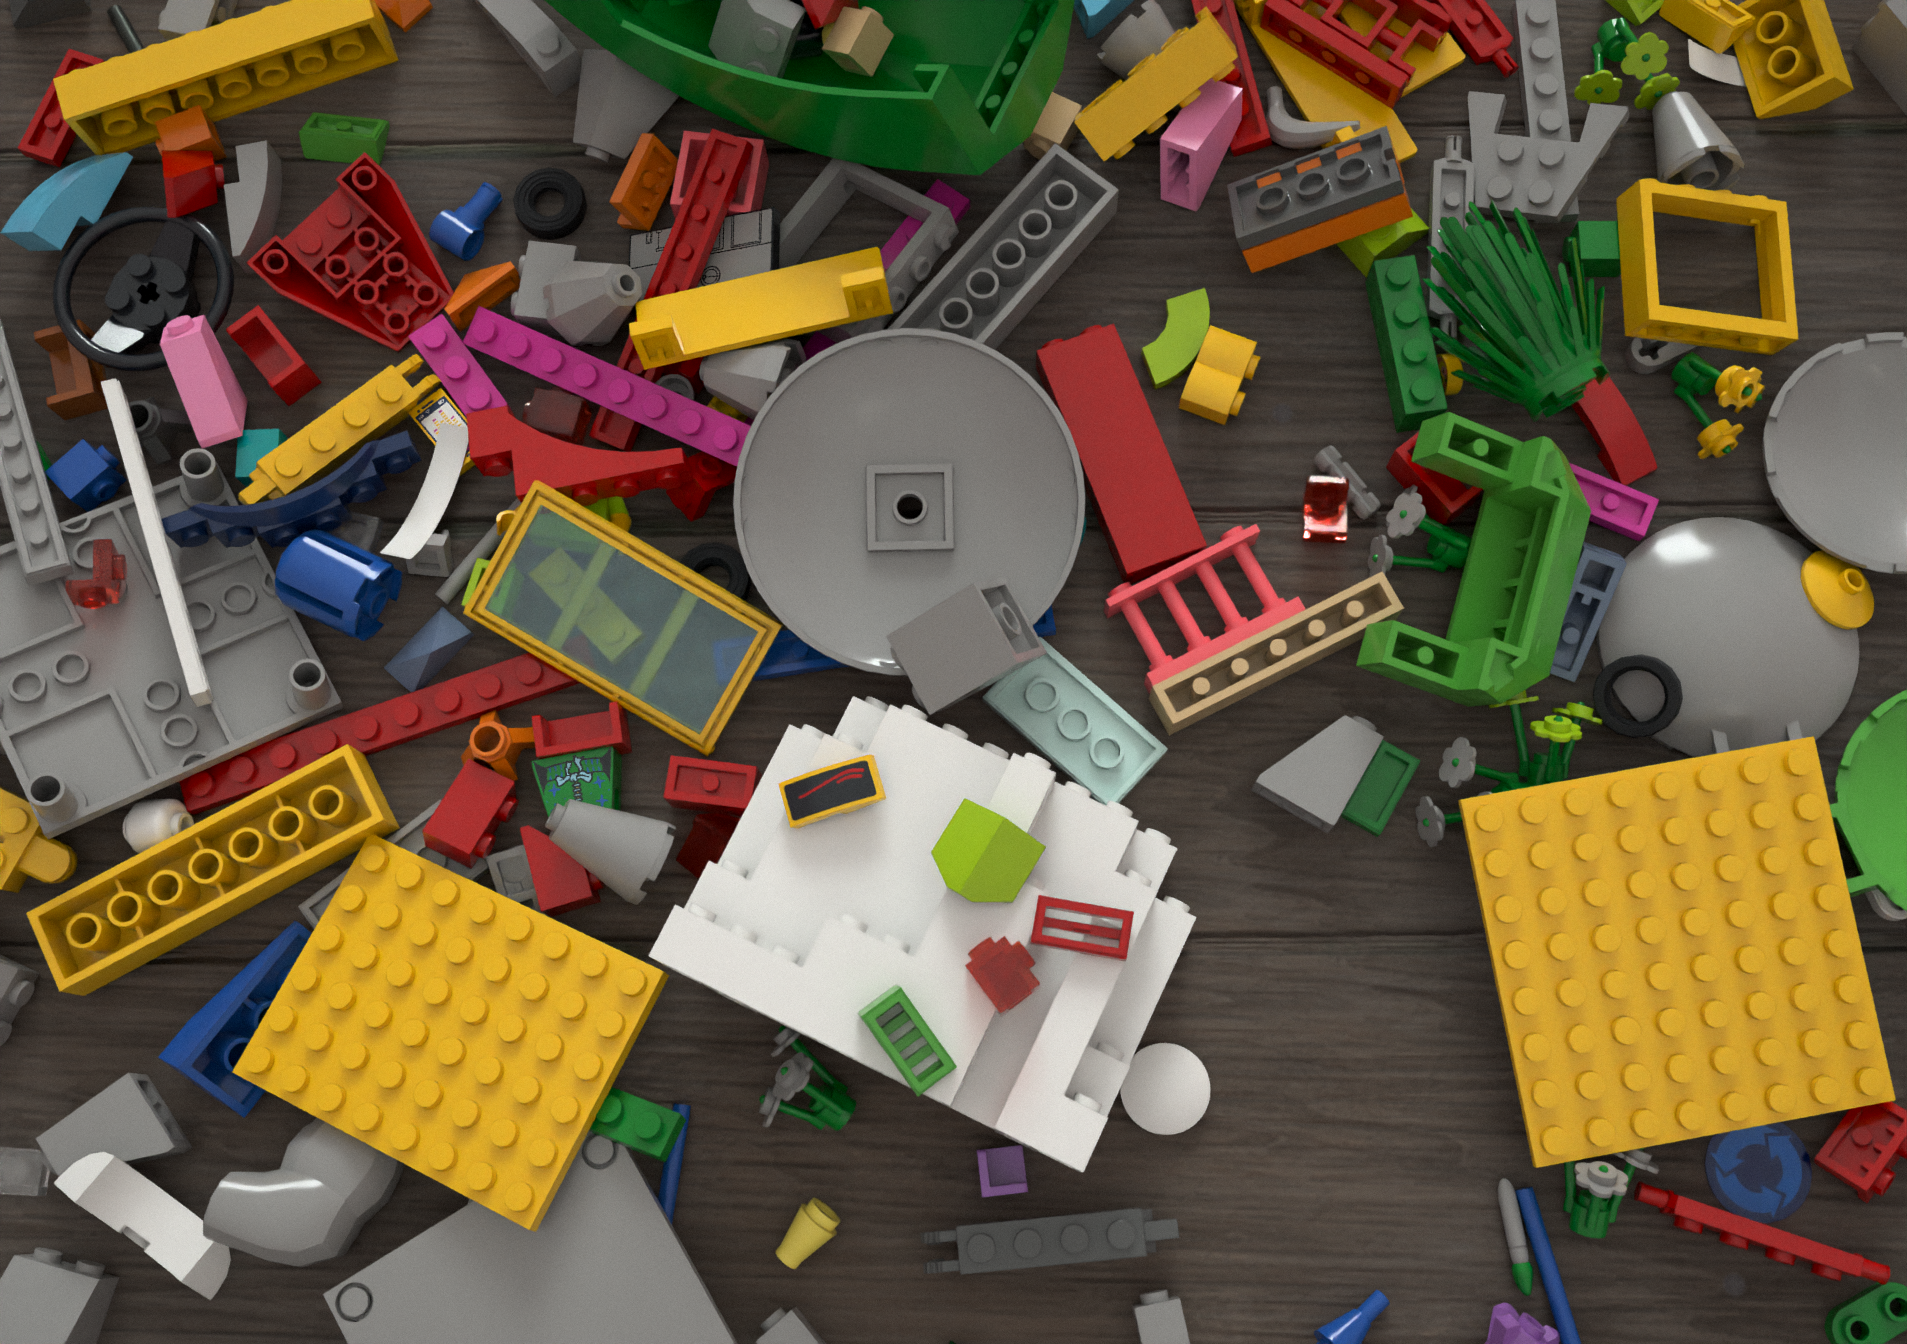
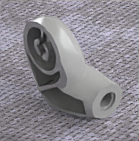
M316 1118L312 1123L303 1127L288 1144L280 1169L266 1172H230L220 1181L211 1196L204 1215L203 1236L211 1241L263 1260L296 1267H306L345 1256L364 1224L389 1202L402 1176L405 1164Z

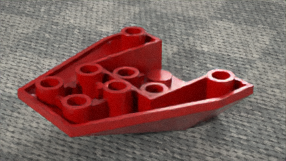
M364 152L335 179L338 189L286 238L281 240L275 235L246 263L279 295L399 353L411 341L409 335L433 320L447 306L454 292L396 182Z

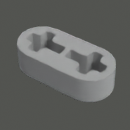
M1635 337L1625 352V359L1627 365L1633 371L1640 374H1649L1693 352L1698 346ZM1656 346L1659 348L1652 358L1649 355L1642 357L1639 354L1641 348L1645 351Z

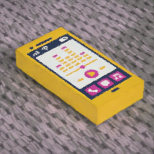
M441 388L408 412L435 446L441 423L467 428V419ZM469 442L460 476L475 465L470 459Z

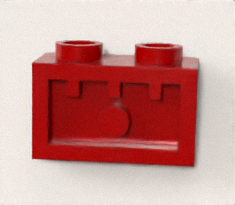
M1892 1101L1849 1109L1814 1158L1815 1164L1857 1190L1858 1198L1866 1203L1870 1201L1875 1193L1882 1197L1896 1177V1173L1891 1171L1900 1157L1907 1160V1110Z

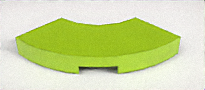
M1205 288L1166 300V327L1156 341L1148 344L1141 350V356L1155 390L1166 386L1184 374L1198 356L1208 331L1210 307Z

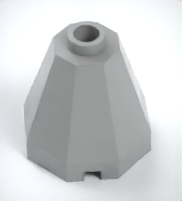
M567 261L559 266L543 287L544 299H549L550 306L546 310L547 322L572 346H583L585 344L603 346L613 339L628 319L636 302L640 299L642 295L640 277L626 264Z
M782 338L705 356L700 365L699 375L700 379L704 381V386L708 393L754 420L769 396L782 381L806 362V355L800 341Z

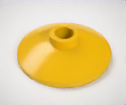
M1824 550L1817 551L1806 558L1801 568V583L1815 611L1824 620L1838 628L1852 630L1866 624L1873 615L1874 597L1871 587L1861 570L1857 566L1844 562Z

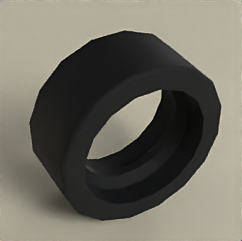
M1643 654L1621 657L1608 664L1597 677L1593 690L1594 708L1600 719L1603 720V724L1615 733L1631 738L1652 736L1668 727L1679 714L1683 700L1681 682L1673 669L1660 659ZM1642 670L1649 672L1657 677L1664 687L1665 700L1663 707L1655 717L1647 721L1635 722L1627 720L1619 715L1612 705L1611 691L1613 684L1619 676L1628 671Z

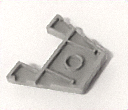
M1469 91L1468 110L1472 163H1475L1474 199L1480 213L1486 215H1493L1489 208L1492 199L1503 217L1514 218V208L1517 207L1522 217H1525L1527 220L1559 223L1587 182V175L1597 160L1603 158L1611 146L1610 141L1618 129L1624 127L1629 118V108L1627 106L1590 103L1580 142L1498 134L1507 104L1505 95Z

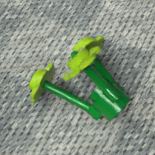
M1526 690L1502 704L1489 705V708L1510 705L1520 760L1519 775L1527 776V783L1532 787L1568 779L1569 763L1575 742L1582 738V732H1580L1581 721L1593 725L1602 724L1603 720L1592 716L1594 709L1585 706L1583 702H1578L1577 704L1567 702L1566 709L1552 708L1551 712L1557 715L1546 716L1544 721L1531 722L1530 729L1535 731L1534 734L1536 736L1550 739L1549 752L1534 753L1533 761H1531L1520 703L1537 701L1539 696L1527 698ZM1560 742H1565L1562 753L1559 755Z

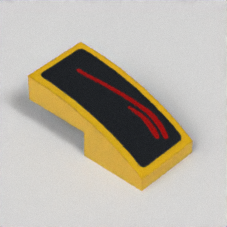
M866 755L836 763L778 784L791 828H801L837 813L848 814L887 799L874 755Z

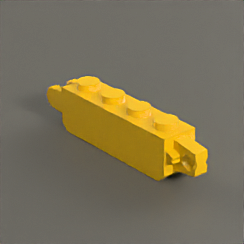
M417 354L412 355L397 367L391 364L256 462V469L249 474L253 483L239 493V501L243 505L261 503L289 495L318 482L351 459L366 443L375 441L408 417V412L417 406L420 399L437 387L441 380L435 374L426 376L413 388L409 385L405 378L415 373L424 362Z

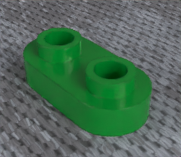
M1887 1282L1885 1285L1875 1283L1834 1307L1825 1319V1333L1830 1343L1884 1344L1906 1331L1907 1287L1894 1282ZM1895 1298L1901 1306L1900 1312L1897 1315H1893L1890 1310V1303ZM1855 1321L1860 1324L1862 1329L1861 1335L1856 1339L1850 1332L1851 1325Z

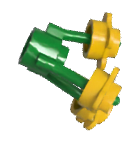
M1695 352L1684 356L1675 366L1671 379L1679 385L1674 390V393L1686 402L1705 428L1697 437L1698 442L1703 447L1697 454L1700 459H1704L1711 454L1719 458L1730 453L1738 445L1735 438L1743 431L1744 427L1741 424H1736L1732 427L1726 419L1713 423L1693 394L1705 395L1715 385V393L1719 396V405L1727 407L1730 404H1734L1736 406L1734 412L1739 414L1745 405L1752 408L1757 401L1762 399V392L1765 389V386L1760 384L1762 371L1755 367L1748 371L1740 366L1733 365L1720 372Z

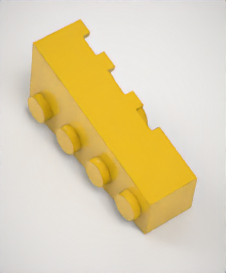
M1207 6L1195 15L1199 21L1191 29L1187 27L1182 30L1178 29L1161 46V53L1157 56L1154 53L1146 56L1127 74L1129 76L1124 82L1121 79L1116 81L1075 116L1074 123L1103 161H1106L1112 155L1116 160L1121 158L1135 146L1132 139L1144 130L1148 134L1157 130L1168 120L1165 114L1177 104L1181 108L1186 107L1201 94L1198 88L1210 78L1217 82L1235 68L1232 62L1238 57L1235 45Z

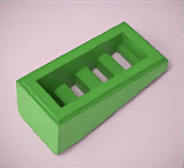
M897 984L858 1012L862 1021L917 1096H920L957 1068L910 999ZM899 1004L903 1011L880 1027L876 1019ZM911 1020L915 1027L892 1043L888 1036ZM920 1037H923L927 1043L906 1059H903L899 1053ZM934 1052L938 1060L915 1076L911 1069Z

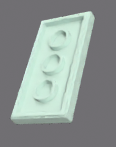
M1039 637L1047 654L998 680L982 697L983 702L1074 783L1088 789L1093 800L1107 805L1108 801L1120 804L1165 755L1168 748L1043 638Z

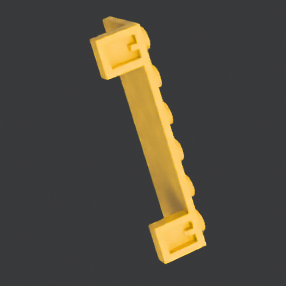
M1233 0L1237 11L1305 121H1360L1359 130L1354 132L1349 125L1336 131L1332 142L1321 145L1323 149L1387 126L1399 163L1416 155L1418 149L1393 109L1260 27L1264 5L1268 0ZM1311 1L1304 12L1320 21L1326 9Z
M873 247L638 301L635 304L637 322L629 323L630 337L644 370L892 314L893 310L880 249Z

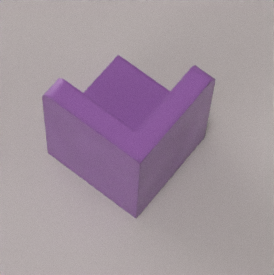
M1022 1145L977 1150L982 1197L1028 1192Z

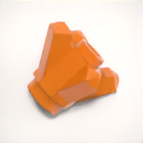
M496 710L481 715L479 725L471 732L469 746L461 755L463 766L470 759L480 765L486 764L491 766L496 773L516 781L518 776L515 764L521 751L526 748L535 747L533 727L507 728L502 725Z

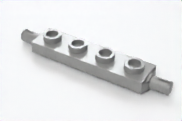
M1454 135L1445 138V158L1435 160L1430 169L1428 246H1434L1440 254L1445 252L1449 255L1450 253L1437 231L1438 229L1443 230L1440 225V219L1442 217H1455L1465 231V228L1468 226L1465 214L1470 212L1468 203L1470 201L1474 203L1475 163L1461 158L1462 137L1456 136L1454 141ZM1428 250L1427 278H1430L1436 286L1444 287L1471 313L1433 267L1431 258L1434 256ZM1427 285L1426 310L1428 317L1439 319L1440 330L1457 341V321L1460 319Z

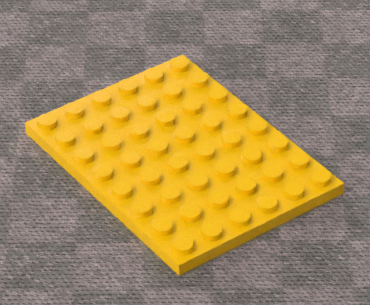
M373 834L367 837L232 1073L522 1227L536 1232L669 975L652 965Z

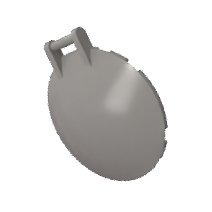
M1904 332L1867 334L1863 339L1844 344L1839 342L1820 351L1804 362L1784 383L1774 399L1765 423L1762 442L1764 469L1771 492L1785 516L1796 529L1813 544L1844 562L1876 572L1907 574V337L1903 336Z
M1710 517L1684 521L1658 531L1642 541L1625 557L1626 567L1596 634L1598 655L1602 671L1608 664L1621 657L1643 654L1660 659L1670 666L1681 682L1683 695L1679 714L1668 727L1650 736L1651 738L1670 750L1674 748L1687 755L1700 757L1814 736L1816 741L1833 725L1848 703L1855 685L1859 665V638L1857 629L1847 630L1830 624L1815 611L1809 602L1801 583V568L1806 558L1813 554L1811 551L1791 537L1768 526L1737 518ZM1642 670L1628 671L1619 676L1612 687V693L1621 707L1625 706L1638 722L1647 721L1655 717L1663 707L1665 700L1664 687L1659 679L1649 672Z

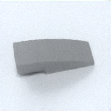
M267 140L235 146L240 182L224 185L232 257L247 274L256 273L246 262L272 239L281 204V159Z

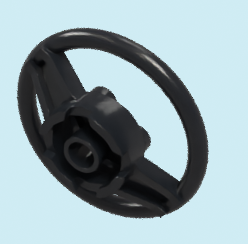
M164 206L132 207L112 213L98 220L73 241L61 259L56 271L53 284V307L63 334L85 357L109 368L123 371H148L167 367L168 364L162 350L149 354H133L149 343H160L159 340L162 337L163 329L171 320L185 315L190 316L191 319L198 317L201 307L197 300L195 285L191 280L194 275L200 241L209 250L217 272L216 293L212 306L206 316L213 333L217 332L229 311L234 293V271L224 243L207 224L189 213L177 218H168L167 207ZM144 222L165 223L150 256L148 257L144 254L131 256L126 265L114 276L105 296V303L113 314L90 340L78 326L71 307V285L81 260L97 242L120 228Z

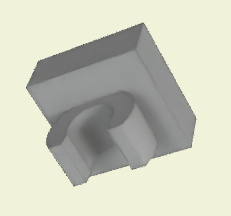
M443 530L442 534H432L422 549L412 559H406L409 574L449 577L451 575L454 563L448 530Z

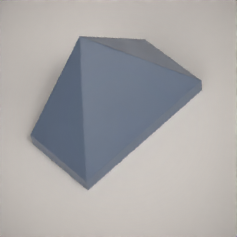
M442 606L392 658L384 669L410 692L423 689L474 634Z

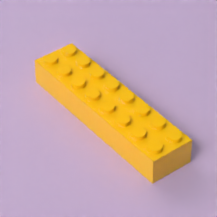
M291 0L275 6H267L260 11L239 18L225 20L221 24L203 30L188 32L184 36L160 44L149 45L145 49L124 56L112 57L105 62L84 69L73 70L66 75L54 78L53 81L64 120L96 155L126 152L155 142L156 139L160 138L155 121L199 104L210 119L216 122L399 60L387 23L374 0Z
M346 744L26 914L59 992L85 996L360 850L367 837L374 834L382 838L400 827L365 755L349 744Z

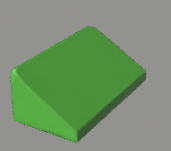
M313 112L299 131L303 155L308 159L353 163L365 152L380 165L390 125L389 121Z

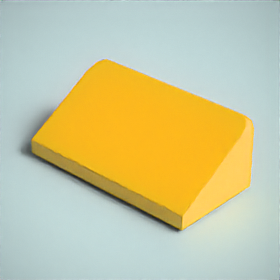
M1664 0L1659 11V15L1719 54L1727 50L1756 19L1753 15L1729 0Z

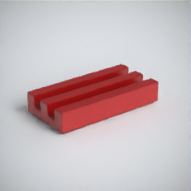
M1038 895L1030 945L1126 961L1134 912ZM1047 908L1121 921L1122 927L1121 930L1050 918L1045 917V912ZM1045 927L1118 940L1119 946L1115 948L1042 935V929Z

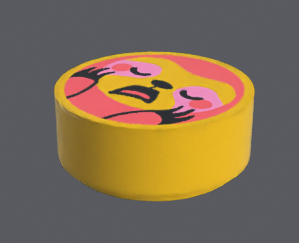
M1449 353L1436 355L1445 396L1458 394L1462 388L1463 379L1452 375L1451 372L1456 370L1463 371L1461 361Z

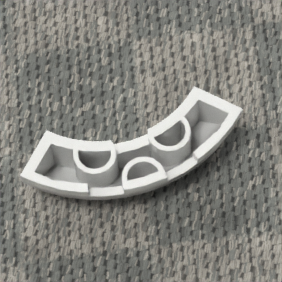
M106 1152L89 1154L74 1162L54 1182L76 1204L117 1232H123L128 1238L144 1248L145 1253L167 1269L183 1284L209 1300L218 1292L228 1274L231 1261L229 1247L203 1236V1220L125 1162Z

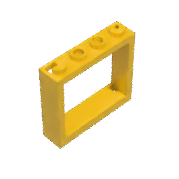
M1653 178L1639 179L1616 198L1625 336L1765 355H1774L1799 339L1787 202L1771 200L1763 195L1745 196L1732 194L1729 190L1713 191L1700 189L1691 184L1673 185L1660 183ZM1653 212L1754 226L1762 319L1659 305Z

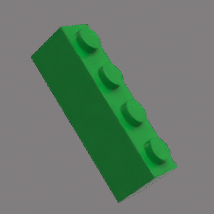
M1415 255L1375 260L1372 263L1365 285L1396 433L1420 430L1422 421L1444 414L1448 408L1432 333L1429 331L1430 324Z

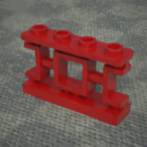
M1268 0L1264 5L1260 27L1393 109L1401 98L1405 87H1408L1416 71V68L1403 61V59L1416 42L1434 52L1438 44H1441L1446 37L1453 18L1442 7L1429 3L1426 0ZM1311 1L1326 9L1320 21L1304 12ZM1349 2L1354 3L1379 19L1366 37L1336 20ZM1395 18L1412 28L1405 38L1388 28ZM1377 42L1394 51L1387 62L1370 53Z

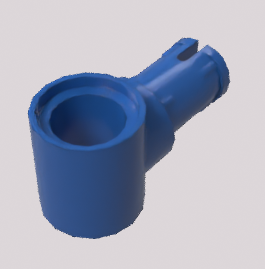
M484 182L464 207H458L455 212L451 210L440 212L430 227L429 236L431 241L464 261L473 259L484 242L483 229L485 226L483 223L503 201L501 193L491 184Z

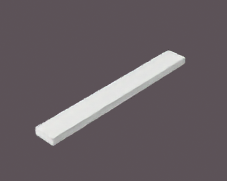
M116 378L101 381L189 694L196 707L210 704L214 699L168 539L161 521V515L126 394L120 381H117Z

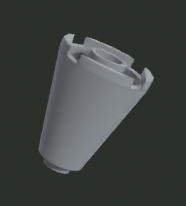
M1148 0L1141 5L1146 12L1139 18L1131 13L1103 43L1101 49L1104 52L1096 55L1101 64L1125 80L1129 78L1127 74L1146 56L1152 53L1157 56L1161 53V46L1166 42V39L1175 33L1162 8L1155 0ZM1177 104L1171 110L1177 113L1182 108Z
M1674 91L1662 96L1652 110L1658 181L1673 185L1691 184L1696 188L1713 191L1731 189L1740 179L1737 173L1740 167L1744 169V161L1740 152L1690 93Z
M569 799L564 806L557 803L545 824V827L551 830L549 840L625 901L634 905H638L647 894L640 890L643 882L649 880L654 882L673 843L674 836L670 835V833L676 830V826L665 821Z

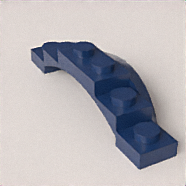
M404 431L382 440L366 443L349 461L330 475L289 495L261 503L240 506H217L199 503L193 505L188 510L165 517L161 521L166 535L180 548L201 546L207 543L213 536L226 548L249 545L259 536L272 548L276 546L288 547L294 539L311 529H319L326 532L333 531L339 528L342 522L353 519L348 507L349 503H363L372 500L377 496V493L387 490L382 475L402 473L411 468L412 464L420 462L422 459L408 431Z

